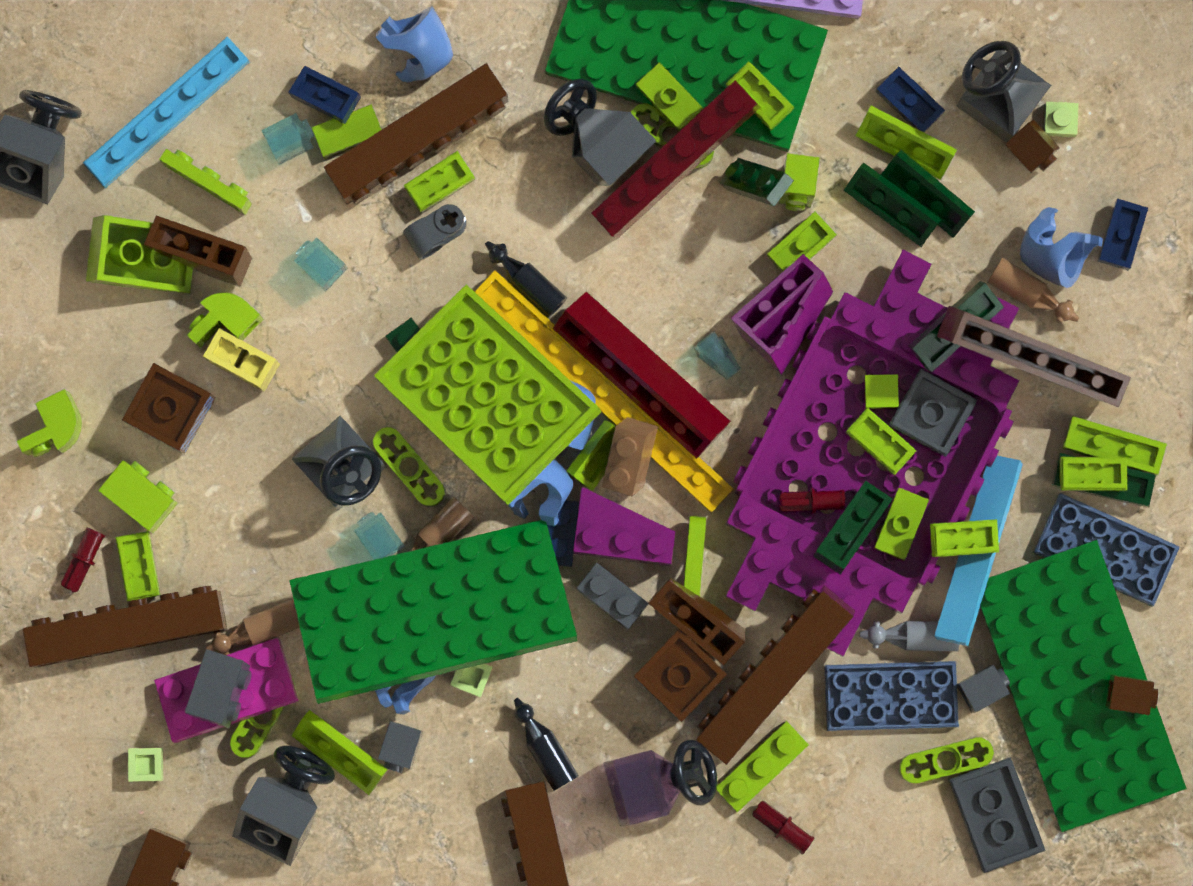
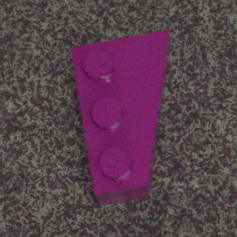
M802 254L731 317V320L741 337L782 375L831 297L833 290L824 272Z
M584 487L581 488L574 554L671 566L675 531Z

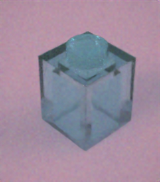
M296 113L261 130L279 165L314 148L310 138L315 135L307 119L300 122Z
M317 237L313 242L306 241L297 250L296 255L298 257L294 260L297 266L325 292L348 269L345 263Z
M370 512L357 522L359 527L354 532L374 560L392 556L405 547L381 512L377 515Z

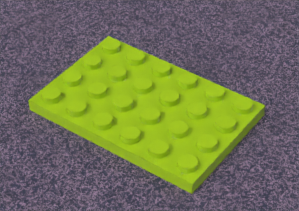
M467 284L374 375L395 398L507 505L602 412L592 400Z

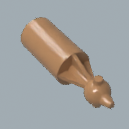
M1003 257L987 283L1031 309L1055 311L1056 322L1059 324L1062 321L1071 320L1077 322L1079 320V316L1074 312L1072 306L1073 301L1068 299L1066 302L1059 303L1046 283Z
M453 497L417 533L411 551L451 542L474 516Z
M293 599L243 619L229 636L216 631L212 643L206 649L228 655L230 654L231 645L254 646L300 628Z

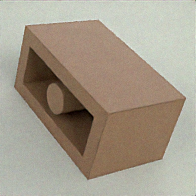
M627 417L615 427L602 484L603 488L633 497L644 487L658 426Z

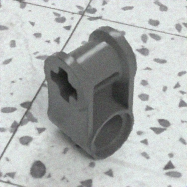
M446 204L428 216L409 225L403 231V234L418 258L422 260L433 255L444 245L460 236L466 229L467 221L457 206ZM451 215L453 218H456L455 222L457 225L451 228L450 225L446 224V216Z

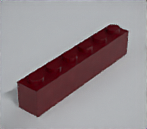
M735 80L591 214L612 237L619 238L761 107L740 83Z
M587 291L564 311L552 328L696 459L719 437L731 422Z

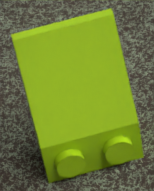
M107 215L93 217L86 282L190 294L193 268L145 247L144 243L153 224L152 222Z

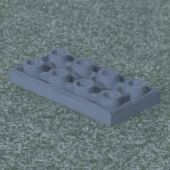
M1059 493L1033 553L1045 558L1097 540L1115 590L1153 607L1180 547Z
M956 661L824 665L827 731L959 727Z

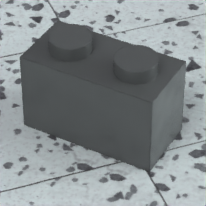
M598 563L595 564L577 587V591L627 630L631 628L648 606L647 601Z
M206 649L185 713L191 717L229 728L231 722H235L240 713L241 703L238 701L242 690H246L249 686L252 675L251 671H249L250 665L243 660Z

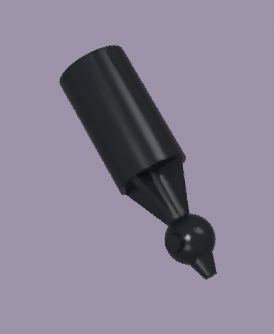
M490 241L485 243L489 251L490 261L494 264L502 263L511 280L510 284L547 318H550L563 305L567 297L530 262L524 264L509 257L506 245L503 243L494 244Z
M516 698L514 700V714L519 722L525 723L527 747L551 788L555 791L579 775L553 731L533 719L534 710L531 705Z

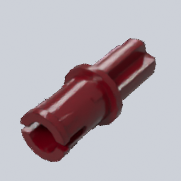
M811 488L810 491L782 492L779 496V506L783 512L811 511L812 514H815L816 510H845L844 489L815 491V488Z
M86 528V532L75 554L72 552L70 554L73 558L61 581L62 587L72 592L79 591L90 566L95 565L93 560L106 535L91 528Z
M766 801L759 802L753 810V817L776 833L775 838L781 837L802 855L815 839L793 823L791 816L785 817Z

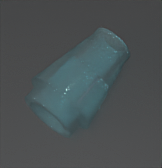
M714 331L709 333L694 347L699 353L697 357L726 380L741 368L722 335L718 336Z

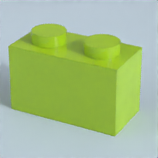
M787 153L783 172L794 181L779 200V204H786L785 208L792 211H804L805 207L811 208L816 192L820 157Z
M122 460L98 491L145 529L154 533L178 504V502L171 498L175 492L161 481L155 485L146 478L150 472L138 462L134 461L130 465Z

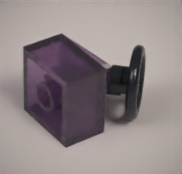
M686 740L678 746L673 763L652 750L603 762L620 826H629L669 815L680 792L689 802L699 806L709 803L716 793L717 772L714 761L708 750L695 740ZM691 750V760L683 762L686 752ZM701 759H702V761H703V763H704V765H705V768H706L707 780H706L705 777L703 776V769H702V767H701ZM698 786L703 795H696L690 788Z

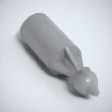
M875 621L868 630L860 632V637L867 639L873 644V648H879V644L886 640L904 650L959 651V644L935 638L934 635L939 621H905L887 630L880 626V622Z

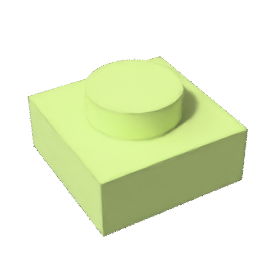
M1046 101L1044 104V131L1049 136L1076 137L1079 103Z
M481 664L456 670L450 685L481 697L493 667Z
M129 748L128 782L163 781V748Z

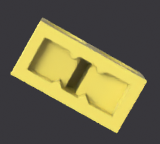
M220 328L203 355L208 362L265 392L280 365L275 358Z

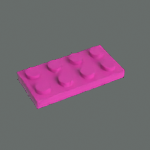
M279 638L227 655L249 664V671L252 673L249 686L246 690H242L238 701L241 703L238 718L235 722L232 721L231 724L299 701ZM201 664L154 680L170 737L174 743L223 727L191 717L185 713Z

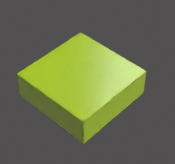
M898 374L864 376L865 409L867 407L869 409L899 407Z

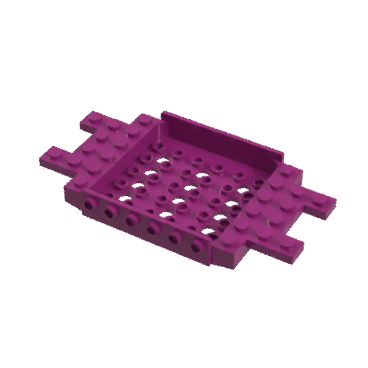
M902 250L874 306L844 292L831 319L825 316L822 323L814 322L807 336V339L812 341L807 352L800 349L792 365L793 368L797 369L792 381L787 378L785 379L777 396L783 398L778 409L770 408L762 424L768 427L763 438L756 436L748 451V454L753 456L748 467L741 465L733 480V483L738 485L735 494L740 497L726 523L727 526L754 539L726 597L755 612L769 583L803 600L813 589L819 592L825 585L855 610L854 617L826 648L842 657L849 647L872 600L901 614L915 587L921 588L925 586L926 582L933 583L941 566L936 564L939 557H932L930 524L962 522L965 520L970 510L965 505L970 495L976 497L985 480L980 475L985 465L988 467L992 466L999 452L994 447L999 437L1006 438L1014 422L1009 419L1012 411L1006 407L1020 380L990 366L994 360L993 358L960 346L933 372L926 370L908 347L940 318L948 308L918 293L932 264L905 250ZM998 298L1004 308L989 321L1009 329L1019 308ZM853 366H860L865 370L866 375L898 374L899 405L920 368L977 399V402L946 457L939 455L893 429L916 450L894 476L889 471L880 470L876 465V460L866 451L860 456H853L847 450V443L852 438L845 432L866 410L864 382L861 384L851 383L847 377L848 370ZM876 408L870 410L889 425L898 408ZM831 423L835 426L837 435L834 440L823 441L819 437L818 429L822 424ZM917 467L923 472L924 479L920 485L912 486L907 483L905 479L907 469ZM795 480L803 481L807 485L808 491L811 488H815V491L844 489L846 509L863 483L867 481L893 499L897 489L902 488L929 499V502L905 561L874 549L877 541L876 530L884 524L893 502L892 499L840 575L813 557V555L844 510H835L830 514H825L820 510H816L815 514H812L811 511L783 512L779 506L780 493L789 492V485Z

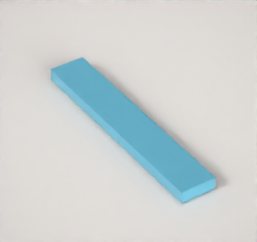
M227 36L86 159L83 164L106 189L249 64V60Z
M997 456L991 467L986 466L983 474V479L985 480L977 494L969 520L997 519L999 542L1023 466L1021 460ZM996 553L958 556L934 635L937 640L964 646L969 645Z

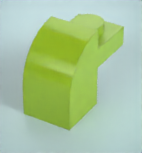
M217 293L208 296L200 302L209 313L206 316L203 314L199 315L190 324L189 329L191 331L187 336L201 348L223 325L235 337L243 341L264 319L243 298L231 293Z
M63 389L35 403L46 427L17 441L22 453L28 456L33 454L34 457H38L49 452L52 449L50 446L52 444H55L58 451L64 453L78 440L82 427L81 415L71 393Z

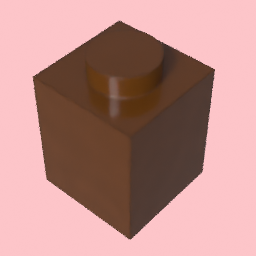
M1035 120L1028 122L1005 144L1031 173L1038 168L1044 172L1057 160L1054 153L1060 149Z
M1110 675L1106 708L1150 715V709L1156 708L1158 689L1154 688L1153 681Z

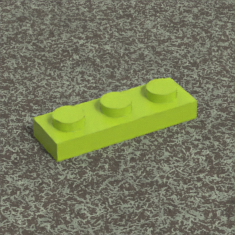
M872 105L855 135L893 156L902 150L932 176L940 180L957 149Z
M165 149L159 160L165 167L242 214L246 215L252 204L246 197L248 194L246 190L234 183H231L228 187L219 181L221 176L206 166L200 170L191 164L194 159L177 149L174 154Z
M1072 416L1062 449L1090 457H1127V468L1157 476L1167 443Z
M311 710L303 716L291 735L368 795L372 793L388 770Z
M785 721L717 785L716 790L738 813L809 744Z

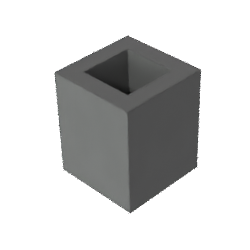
M990 665L957 683V688L971 713H976L1009 695L1010 692L1007 687L1010 681L1002 668L996 669L994 665Z
M390 721L378 757L379 760L385 761L384 767L399 773L403 772L404 767L412 769L423 731Z

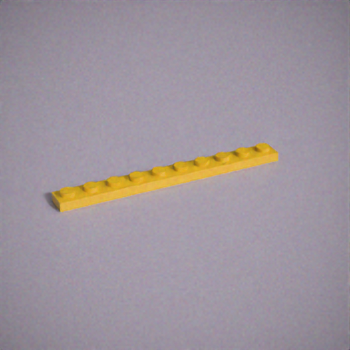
M496 270L475 291L478 296L569 380L591 391L596 398V405L602 411L601 413L615 426L627 417L658 426L651 459L710 513L733 491L734 488L700 457L696 459L552 329L555 324Z

